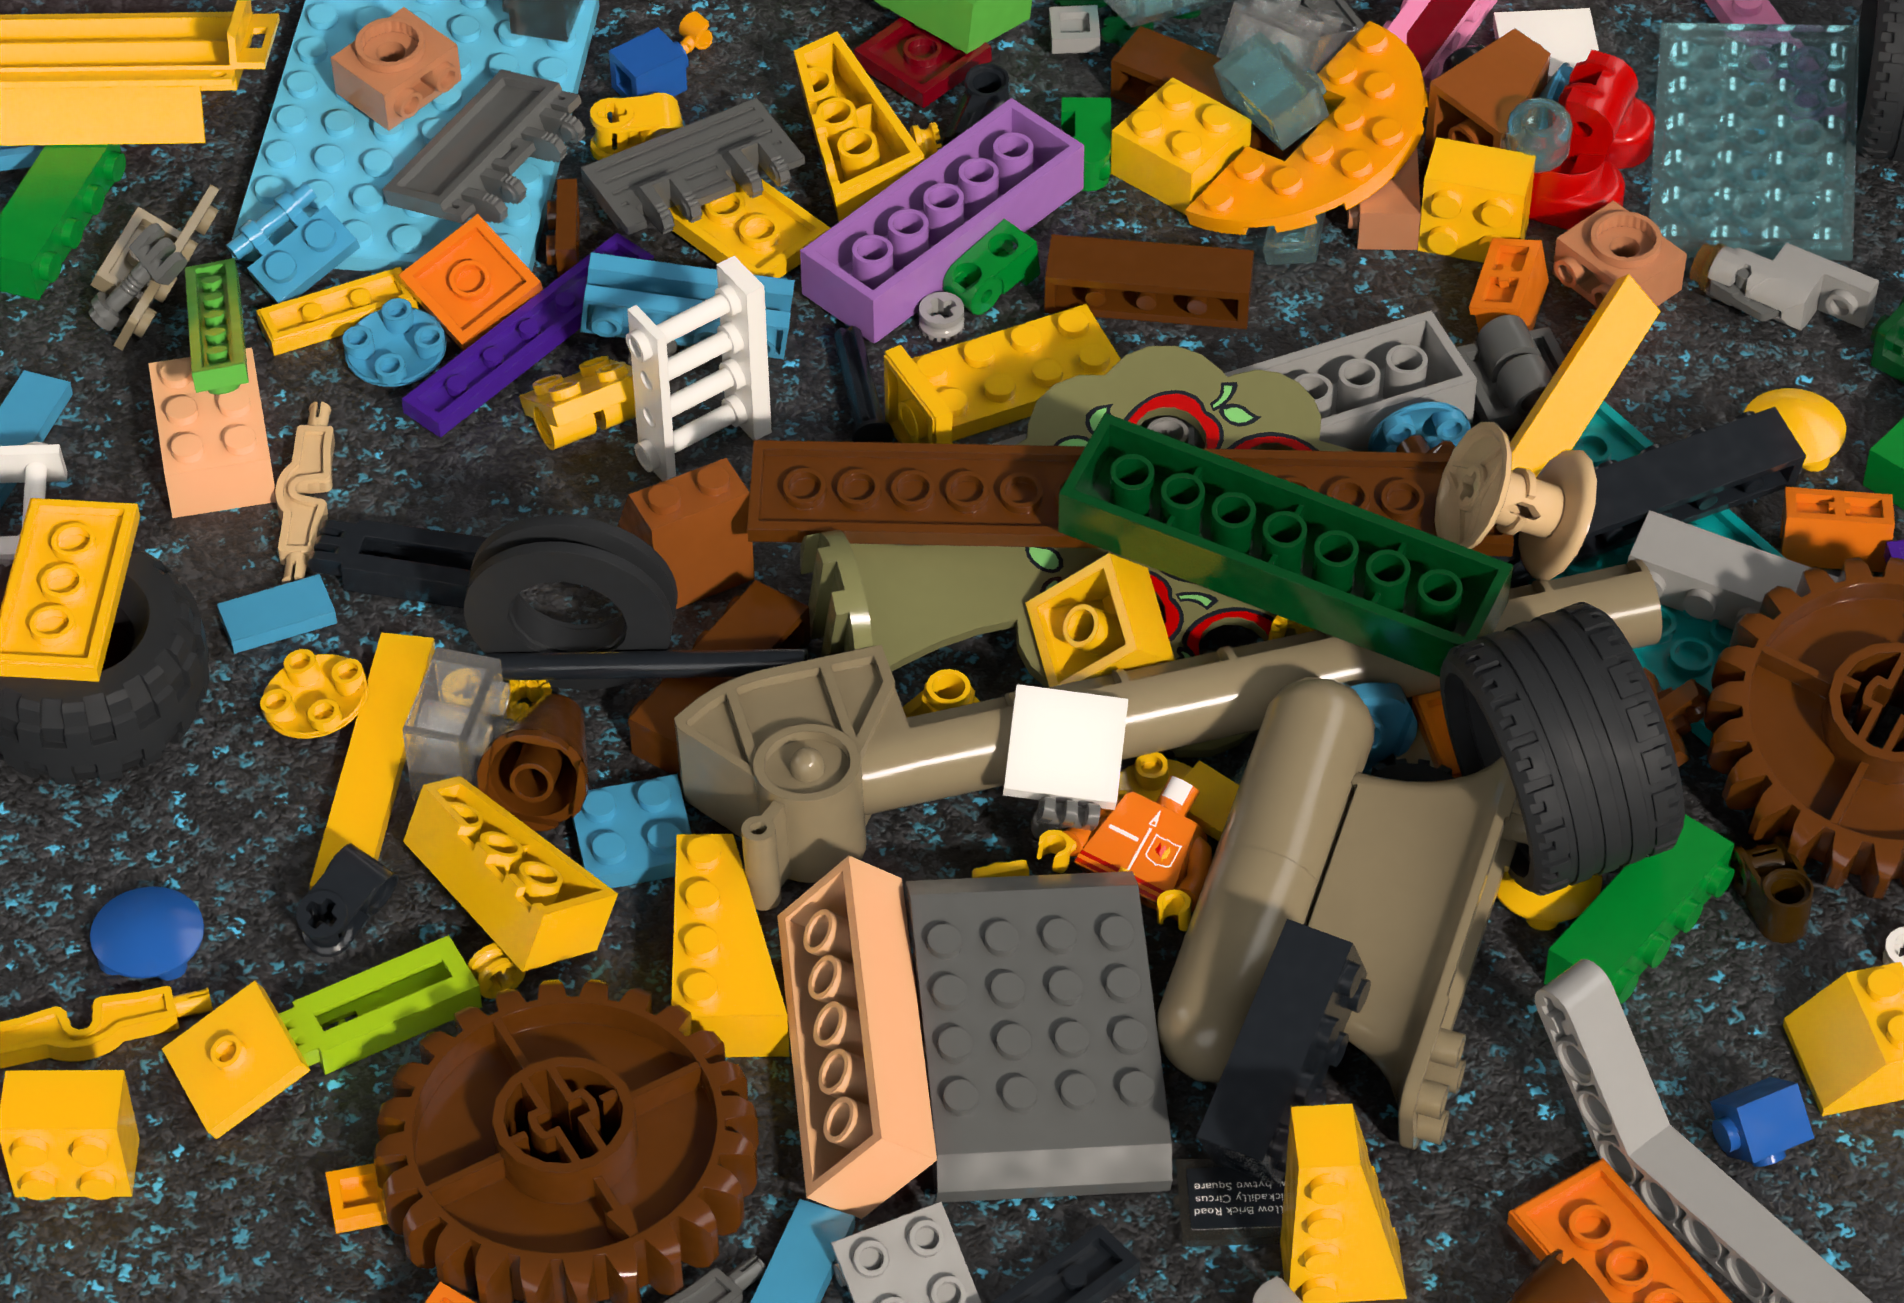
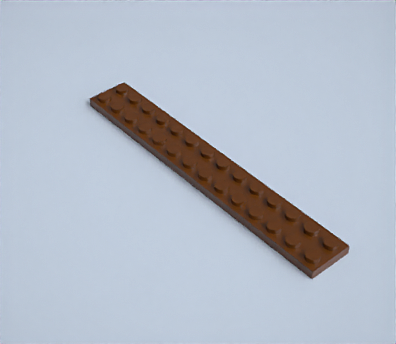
M754 440L747 525L748 542L802 543L806 535L839 529L845 534L850 544L1100 548L1058 532L1059 493L1086 446ZM1204 449L1437 536L1435 527L1436 497L1442 474L1452 453ZM1495 524L1482 542L1472 548V550L1488 556L1512 557L1513 535L1500 533L1496 528L1497 524Z

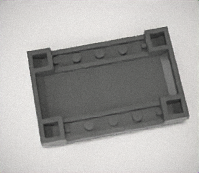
M1133 871L906 881L904 889L909 939L912 942L921 1035L937 1161L932 1164L935 1202L1170 1191L1173 1181L1172 1140L1139 886Z

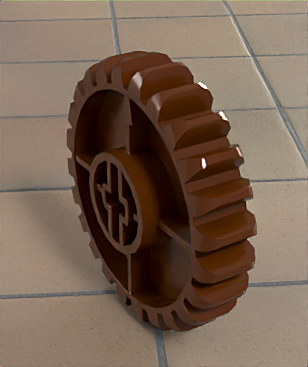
M1890 557L1882 577H1873L1868 564L1861 558L1845 559L1836 583L1827 571L1818 567L1803 571L1796 593L1790 588L1776 586L1764 595L1759 613H1746L1736 623L1730 640V647L1725 648L1719 654L1711 677L1714 690L1710 693L1705 707L1704 723L1706 728L1714 733L1711 739L1707 757L1711 769L1722 774H1729L1722 792V797L1728 808L1741 811L1755 807L1747 833L1756 843H1768L1772 837L1784 834L1789 838L1787 853L1795 855L1802 867L1812 858L1823 863L1820 877L1822 886L1837 891L1843 886L1849 873L1861 876L1862 889L1868 898L1883 900L1892 879H1901L1904 886V713L1900 715L1883 749L1872 746L1869 741L1873 739L1890 705L1901 708L1904 711V559ZM1859 703L1850 726L1847 720L1853 705Z
M556 979L543 981L539 986L538 1000L529 1002L524 1000L519 991L512 988L497 992L495 998L497 1012L489 1016L477 1007L466 1006L454 1013L457 1036L455 1037L442 1031L429 1032L419 1042L422 1063L410 1062L398 1068L392 1079L395 1097L381 1105L377 1117L380 1141L375 1147L374 1165L378 1186L383 1189L382 1200L385 1218L389 1227L394 1233L404 1236L406 1255L417 1268L433 1269L436 1267L438 1283L442 1282L462 1295L477 1285L479 1303H512L514 1299L524 1303H598L608 1299L612 1303H641L640 1288L648 1284L660 1294L673 1295L684 1288L682 1262L695 1268L709 1267L719 1257L718 1235H729L737 1232L745 1218L744 1197L753 1193L758 1179L756 1150L759 1145L757 1112L753 1104L748 1101L747 1078L740 1066L726 1061L725 1044L714 1031L700 1030L693 1033L692 1015L688 1010L680 1005L667 1006L657 1015H653L651 992L638 987L628 990L619 1002L609 1000L608 985L604 980L591 979L583 985L579 996H567L563 983Z

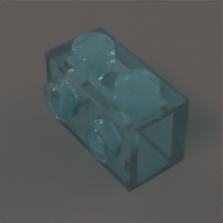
M1260 31L1213 66L1224 97L1244 116L1251 119L1252 123L1282 151L1329 116L1323 98L1327 91L1319 76L1311 69L1303 71L1297 65L1290 50L1283 43L1273 44Z

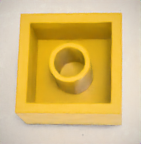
M1172 77L1112 130L1111 174L1186 215L1185 209L1247 146L1250 147L1252 120Z
M1436 137L1424 178L1418 251L1484 263L1492 238L1525 240L1529 223L1536 155Z
M124 1070L5 1071L0 1103V1144L14 1197H28L34 1200H47L52 1197H87L94 1200H105L111 1197H132L140 1138Z

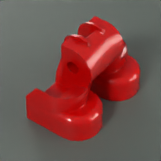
M1591 49L1586 61L1576 63L1570 74L1569 85L1564 87L1559 96L1548 154L1541 168L1535 166L1529 219L1569 230L1613 200L1623 207L1626 185L1622 173L1618 169L1635 167L1645 162L1652 154L1656 118L1652 109L1644 101L1635 97L1639 87L1638 78L1632 67L1622 59Z

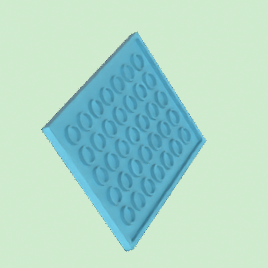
M305 0L232 239L240 234L238 228L249 219L255 222L274 207V199L284 191L290 194L305 182L313 190L317 198L306 206L303 211L311 217L326 205L359 243L360 248L334 269L381 273L401 267L402 271H404L464 224L388 205L382 189L501 69L558 82L562 91L578 94L600 7L599 0ZM405 7L457 44L462 80L455 84L452 89L442 93L422 107L414 116L405 119L388 131L336 93L331 57L354 42L357 34L365 25L377 19L390 17ZM528 157L512 174V176H516L517 179L521 180L525 188H527L526 197L518 204L505 203L506 207H508V216L499 224H494L492 221L491 223H486L532 272L547 216V200H551L560 161L557 163L552 160L549 162ZM288 221L271 234L268 240L275 246L296 228ZM253 249L240 260L255 262L260 256Z

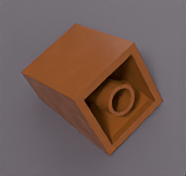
M1514 28L1431 81L1424 155L1430 159L1436 137L1506 149L1505 138L1507 136L1510 150L1528 153L1533 144V115L1538 98L1548 82L1551 53L1545 50L1539 43L1531 40ZM1525 108H1528L1526 110H1531L1530 112H1525L1530 115L1521 116L1519 119H1516V116L1513 118L1515 114Z
M727 458L628 494L617 527L642 539L667 563L677 585L678 599L676 609L755 579L753 542H748L747 533L750 492Z

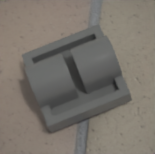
M1503 315L1489 321L1480 330L1477 336V343L1456 347L1477 378L1474 409L1480 421L1495 422L1502 430L1517 428L1522 425L1565 359L1550 327L1529 331L1523 319L1516 315Z

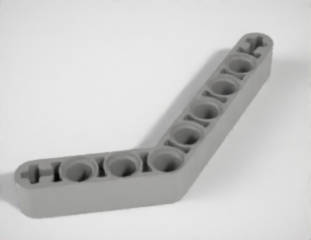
M1581 959L1536 992L1535 1004L1599 1158L1606 1160L1655 1216L1753 1303H1873L1670 1125L1614 987L1606 973L1597 964L1588 959Z

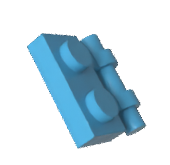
M305 182L290 194L287 191L280 194L274 199V207L255 222L251 219L238 228L240 234L226 244L228 250L238 261L253 249L257 252L260 258L247 268L248 272L276 304L298 298L360 248L357 239L326 205L311 217L303 211L306 206L317 198L316 194ZM289 221L296 229L274 246L268 240V237Z

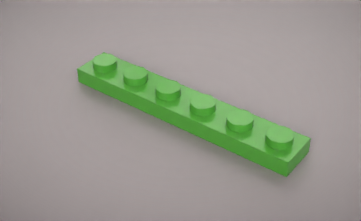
M235 258L185 267L191 370L196 393L208 391L214 395L230 393L238 389L240 384L249 383L239 275Z

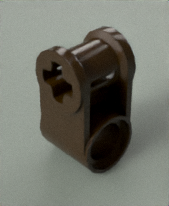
M1784 834L1772 837L1770 843L1748 849H1743L1739 845L1734 846L1730 865L1735 870L1731 883L1736 892L1742 896L1758 925L1759 931L1769 940L1782 944L1796 942L1807 933L1814 892L1813 883L1807 876L1798 858L1789 852L1787 853L1789 838Z

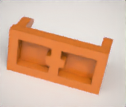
M1492 238L1469 305L1470 315H1475L1478 333L1489 321L1503 315L1519 316L1523 319L1529 331L1534 329L1549 283L1542 240Z
M1785 487L1780 525V538H1782L1780 553L1786 559L1808 567L1842 569L1845 559L1861 558L1868 564L1871 572H1884L1886 567L1884 550L1886 542L1893 540L1895 527L1893 495Z

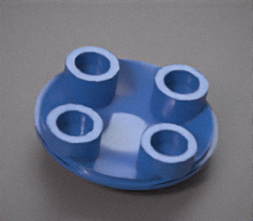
M154 886L136 888L116 896L98 912L91 926V947L100 969L105 974L140 979L158 977L165 981H171L180 978L186 972L187 962L199 949L204 935V921L197 905L181 892Z

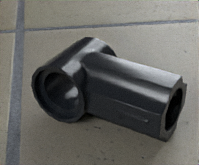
M983 63L972 67L967 72L965 92L943 137V147L1010 99L1009 76L1003 67L992 63Z

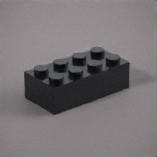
M1290 919L1286 920L1196 1136L1215 1164L1278 1188L1280 1187L1286 1173L1291 1107L1324 1104L1327 1089L1321 1085L1330 1065L1337 1067L1341 1062L1349 1039V1035L1344 1032L1352 1011L1359 1013L1362 1010L1370 991L1371 981L1366 979L1367 971L1352 942Z

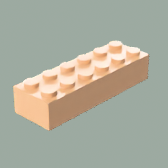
M848 855L777 915L806 1198L862 1219L936 1162L937 1155L902 878Z

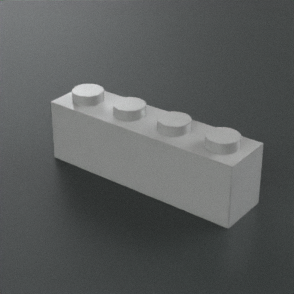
M1650 510L1628 558V561L1639 558L1646 564L1656 585L1660 604L1682 612L1685 610L1689 615L1710 622L1713 619L1719 620V625L1734 630L1739 619L1746 613H1759L1764 595L1776 586L1790 588L1796 593L1802 572L1811 569V567ZM1830 575V577L1836 583L1839 577Z

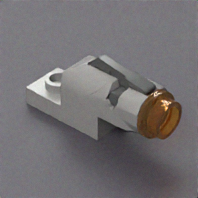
M1787 242L1773 261L1742 248H1731L1723 243H1718L1715 246L1704 243L1698 251L1690 271V280L1699 283V289L1705 291L1707 296L1740 309L1759 321L1763 322L1773 319L1798 330H1802L1817 310L1864 329L1873 316L1879 280Z

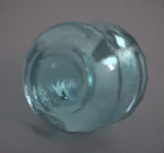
M1530 98L1517 104L1510 113L1507 122L1506 150L1536 156L1534 173L1549 172L1559 167L1567 158L1571 146L1573 125L1570 114L1563 105L1548 98Z

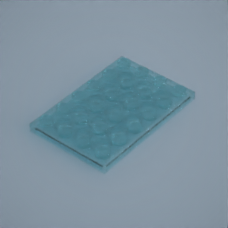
M1661 23L1649 219L1659 227L1662 236L1687 253V257L1715 258L1723 247L1729 246L1731 248H1742L1768 259H1775L1787 242L1828 260L1852 261L1859 25Z

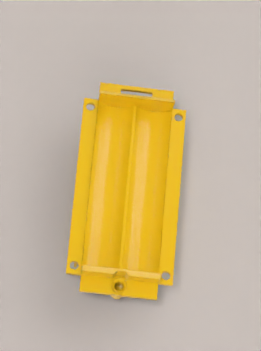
M237 0L233 12L0 15V146L205 143L201 91L237 90L243 69H265L280 21L279 13L253 14L251 0ZM253 34H265L262 48H250Z

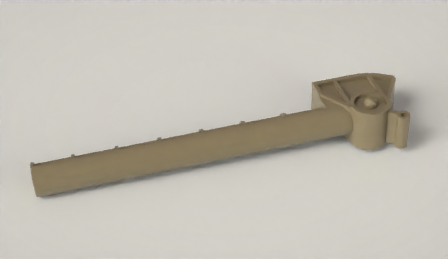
M1637 558L1629 560L1627 564L1549 581L1534 580L1532 584L1511 588L1508 604L1494 632H1504L1507 627L1524 621L1530 622L1533 618L1555 612L1578 602H1585L1609 615L1620 628L1632 649L1659 643L1662 635V612L1653 577L1646 564ZM1314 630L1235 648L1225 646L1219 648L1216 652L1127 671L1124 669L1113 670L1109 675L1048 688L1128 699L1122 760L1260 730L1268 705L1280 689L1305 677L1334 679L1340 683L1348 684L1350 687L1372 682L1397 683L1402 687L1406 698L1440 691V677ZM882 645L748 673L711 689L674 718L682 794L685 802L742 838L745 875L755 908L761 911L771 910L780 904L782 899L781 886L787 879L804 883H816L848 855L861 860L867 845L866 825L872 814L1004 786L1015 692L1006 693L1005 697L906 718Z

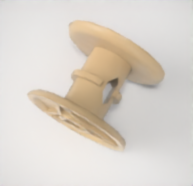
M1480 422L1468 430L1454 448L1442 474L1435 509L1437 537L1472 549L1482 542L1495 524H1497L1496 528L1500 533L1514 535L1519 532L1518 547L1523 566L1533 578L1549 581L1564 572L1578 554L1589 531L1596 505L1597 478L1593 461L1582 450H1565L1550 459L1537 477H1535L1531 470L1517 467L1511 471L1512 452L1508 436L1495 422Z

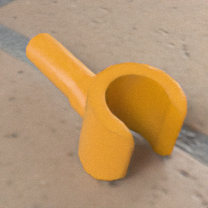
M696 11L687 14L679 25V33L684 37L680 44L683 46L686 54L690 53L695 47L699 50L708 48L713 40L712 33L708 30L709 21Z

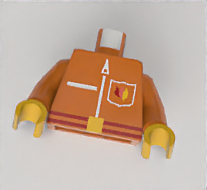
M1174 776L1169 777L1156 802L1130 791L1121 800H1117L1115 810L1101 808L1098 826L1092 831L1068 827L1064 831L1048 830L1042 833L1039 837L1036 858L1039 860L1046 854H1056L1052 870L1060 874L1067 870L1070 856H1077L1074 863L1083 873L1133 871L1139 886L1140 902L1157 911V923L1162 925L1165 918L1169 917L1178 922L1179 930L1187 931L1191 921V912L1195 910L1212 863V848L1207 842L1206 833L1196 822L1186 818L1200 791L1191 784Z

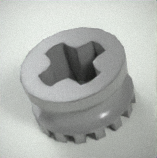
M935 292L927 295L920 302L919 329L923 336H929V340L932 341L934 338H937V342H941V338H945L947 342L950 341V337L956 339L957 334H962V329H964V304L958 296L948 292Z

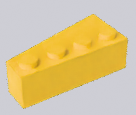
M838 31L794 50V56L804 101L838 222H840L925 161V158L918 145Z
M462 776L422 786L403 842L522 972L590 953L598 949L618 896L617 892Z
M677 834L671 1006L680 1005L691 1012L693 1033L700 1030L714 1031L725 1044V1057H790L788 1015L734 835Z
M1352 1103L1291 1107L1280 1249L1284 1281L1303 1303L1407 1299L1399 1239L1395 1227H1392L1389 1210L1385 1198H1382L1378 1177L1374 1166H1371L1367 1145Z

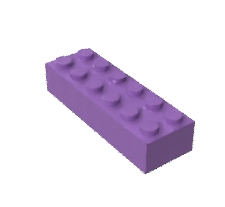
M1010 98L801 249L802 294L849 327L856 326L859 328L862 336L875 344L919 311V304L924 297L935 292H944L943 280L950 266L1004 218L1021 231L1026 232L1080 192L1084 187V145L1013 98Z

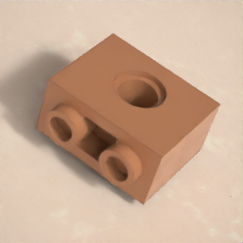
M405 7L390 17L377 19L365 25L357 34L354 42L331 57L336 93L388 131L405 119L414 116L418 110L442 93L452 89L455 84L462 80L457 44Z
M1613 200L1557 237L1552 274L1562 284L1575 290L1595 305L1596 308L1599 307L1616 279L1630 274L1652 302L1659 306L1682 290L1687 253L1663 237L1659 227L1651 219L1639 213L1629 212Z

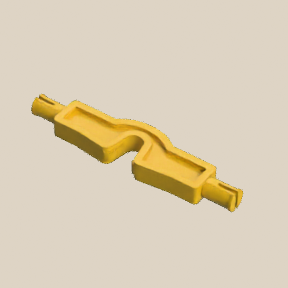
M163 986L140 992L100 996L91 1005L92 1022L84 1029L73 1028L67 1012L58 1006L19 1018L0 1022V1069L47 1058L67 1062L90 1060L113 1051L125 1041L175 1031L179 1029L178 1018L213 1011L209 989L207 987L203 990L173 996L171 987Z

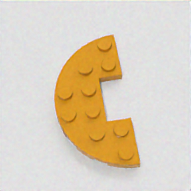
M1368 21L1309 82L1314 98L1337 106V108L1285 161L1247 146L1185 209L1189 224L1209 231L1236 235H1246L1248 228L1274 226L1276 233L1316 224V215L1343 205L1348 210L1382 188L1405 165L1416 149L1424 132L1422 121L1425 107H1428V94L1420 65L1408 46L1386 28Z

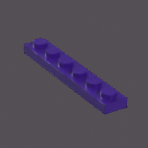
M618 233L593 251V253L654 261L653 255ZM591 253L403 397V413L441 438L581 328Z

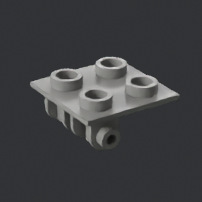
M942 1201L831 1243L838 1262L833 1264L836 1279L841 1287L847 1285L853 1303H981Z

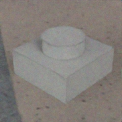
M1097 5L1049 7L1052 54L1100 52V28Z

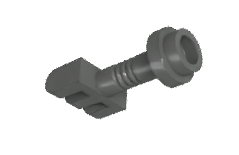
M158 223L151 224L145 228L129 246L139 262L127 277L122 280L121 284L110 295L105 292H98L91 300L92 307L88 313L92 320L101 328L112 331L115 327H122L129 318L125 308L141 291L144 285L153 278L156 283L169 286L187 265V259L183 254L175 252L176 245L170 238H163L165 231Z
M1044 796L1039 800L1038 809L1033 813L1031 831L1037 841H1039L1042 833L1048 830L1064 831L1070 827L1092 831L1098 826L1101 807L1091 803L1080 806L1077 801L1065 800L1060 803L1056 802V798Z

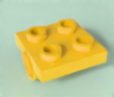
M601 356L581 363L579 365L580 372L563 378L561 374L541 378L532 384L534 390L519 396L526 416L534 419L541 439L550 450H555L595 434L597 425L600 429L605 430L636 417L632 366L627 365L625 362L609 360L608 356Z

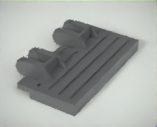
M501 69L382 189L388 205L461 224L479 214L485 222L491 223L492 221L494 224H499L508 216V207H506L505 203L518 204L526 197L527 188H525L521 180L517 179L516 176H512L526 159L533 157L549 162L552 160L558 163L567 155V146L564 142L568 143L570 141L572 144H577L586 136V128L580 119H577L575 115H571L582 103L580 95L562 91L558 82Z
M754 98L581 167L583 184L618 229L622 227L627 235L647 228L645 218L648 217L661 234H666L673 231L675 226L672 213L668 208L676 206L681 214L685 216L686 220L693 223L701 219L703 214L701 210L702 205L736 192L735 181L750 198L762 195L764 190L758 173L764 170L777 187L789 184L791 179L789 170L804 165L805 157L761 102Z

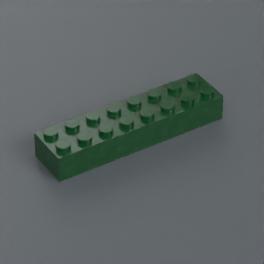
M1104 413L1059 493L1058 532L1439 677L1442 664L1449 650L1452 647L1472 640H1478L1484 635L1493 633L1508 604L1513 571L1512 564Z

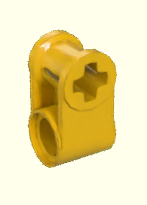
M654 93L647 96L605 98L597 101L590 109V121L593 127H595L590 151L594 158L601 160L684 127L678 101L667 93ZM608 112H612V123H609ZM612 139H615L617 143V149L615 150L612 149Z

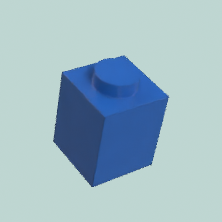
M659 27L609 50L611 85L622 98L647 96L654 93H667L674 97L687 91L686 68L689 67V59L686 51L679 42H673Z
M1769 1077L1710 1101L1716 1119L1712 1123V1130L1719 1147L1728 1157L1750 1162L1753 1167H1763L1777 1163L1786 1157L1785 1150L1814 1139L1801 1092L1796 1082Z

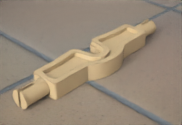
M318 401L310 404L307 425H299L297 427L292 462L281 472L276 483L277 510L282 521L278 552L280 564L285 565L282 585L305 578L307 562L310 554L314 551L315 541L320 536V528L322 523L328 519L326 501L321 498L305 496L306 494L329 492L333 487L332 460L335 439L333 427L328 426L331 407L325 402H321L320 412L318 410Z

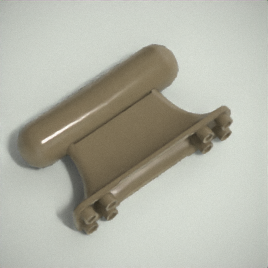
M1305 677L1283 686L1268 705L1156 1015L1159 1047L1177 1071L1196 1081L1219 1083L1286 920L1290 919L1354 944L1367 971L1366 979L1371 981V986L1362 1010L1359 1013L1351 1012L1344 1032L1349 1035L1348 1041L1365 1053L1380 1069L1391 1086L1398 1107L1399 1145L1412 1150L1417 1148L1420 1140L1441 1145L1449 1120V1111L1444 1110L1448 1093H1458L1466 1067V1060L1461 1059L1466 1034L1452 1030L1504 872L1509 871L1518 842L1528 845L1518 798L1503 756L1476 773L1450 780L1432 782L1405 781L1364 774L1363 770L1374 742L1375 724L1367 706L1357 692L1349 686L1334 679Z

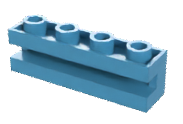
M591 252L580 332L597 334L602 337L626 338V334L629 333L627 309L635 305L657 325L715 296V290L718 288L717 269ZM754 275L764 285L768 358L784 360L795 280ZM720 317L675 339L677 345L690 347L716 334L717 328L720 326Z

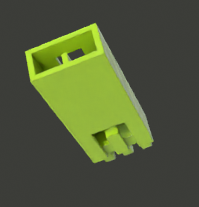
M448 935L292 1002L293 1008L279 1013V1016L308 1066L318 1063L324 1074L327 1075L455 1019L454 1013L466 1006L480 1009L482 1008L480 986ZM356 1014V1016H357L356 1018L351 1019V1020H349V1021H347V1022H346V1020L344 1019V1018H347V1017H349V1016H351V1015ZM338 1021L337 1026L330 1028L326 1031L322 1029L323 1027H326Z

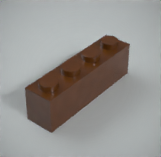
M1143 26L1136 30L1111 60V97L1139 107L1173 77L1251 119L1250 147L1283 161L1291 155L1310 131L1312 93Z
M1051 234L1045 273V313L1055 314L1087 304L1094 317L1247 329L1252 291L1254 250Z
M755 580L741 596H735L729 602L724 615L710 630H704L698 636L692 650L805 649L811 642L809 606ZM737 677L662 678L661 684L646 700H640L630 713L628 727L630 728L632 754L672 775L677 774L680 779L674 718L703 694Z

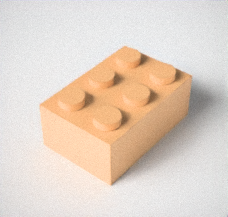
M252 347L246 348L249 383L240 384L238 389L226 394L214 395L208 391L196 393L191 370V357L148 363L172 518L276 502L275 484Z

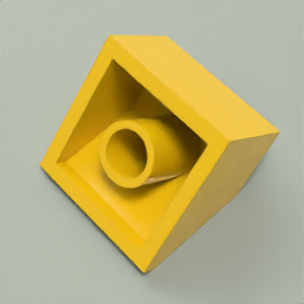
M1108 553L1025 602L1049 687L1109 675L1113 670L1124 669L1127 671L1175 660L1148 567Z
M1901 962L1846 972L1784 1018L1783 1027L1821 1116L1904 1100V968Z

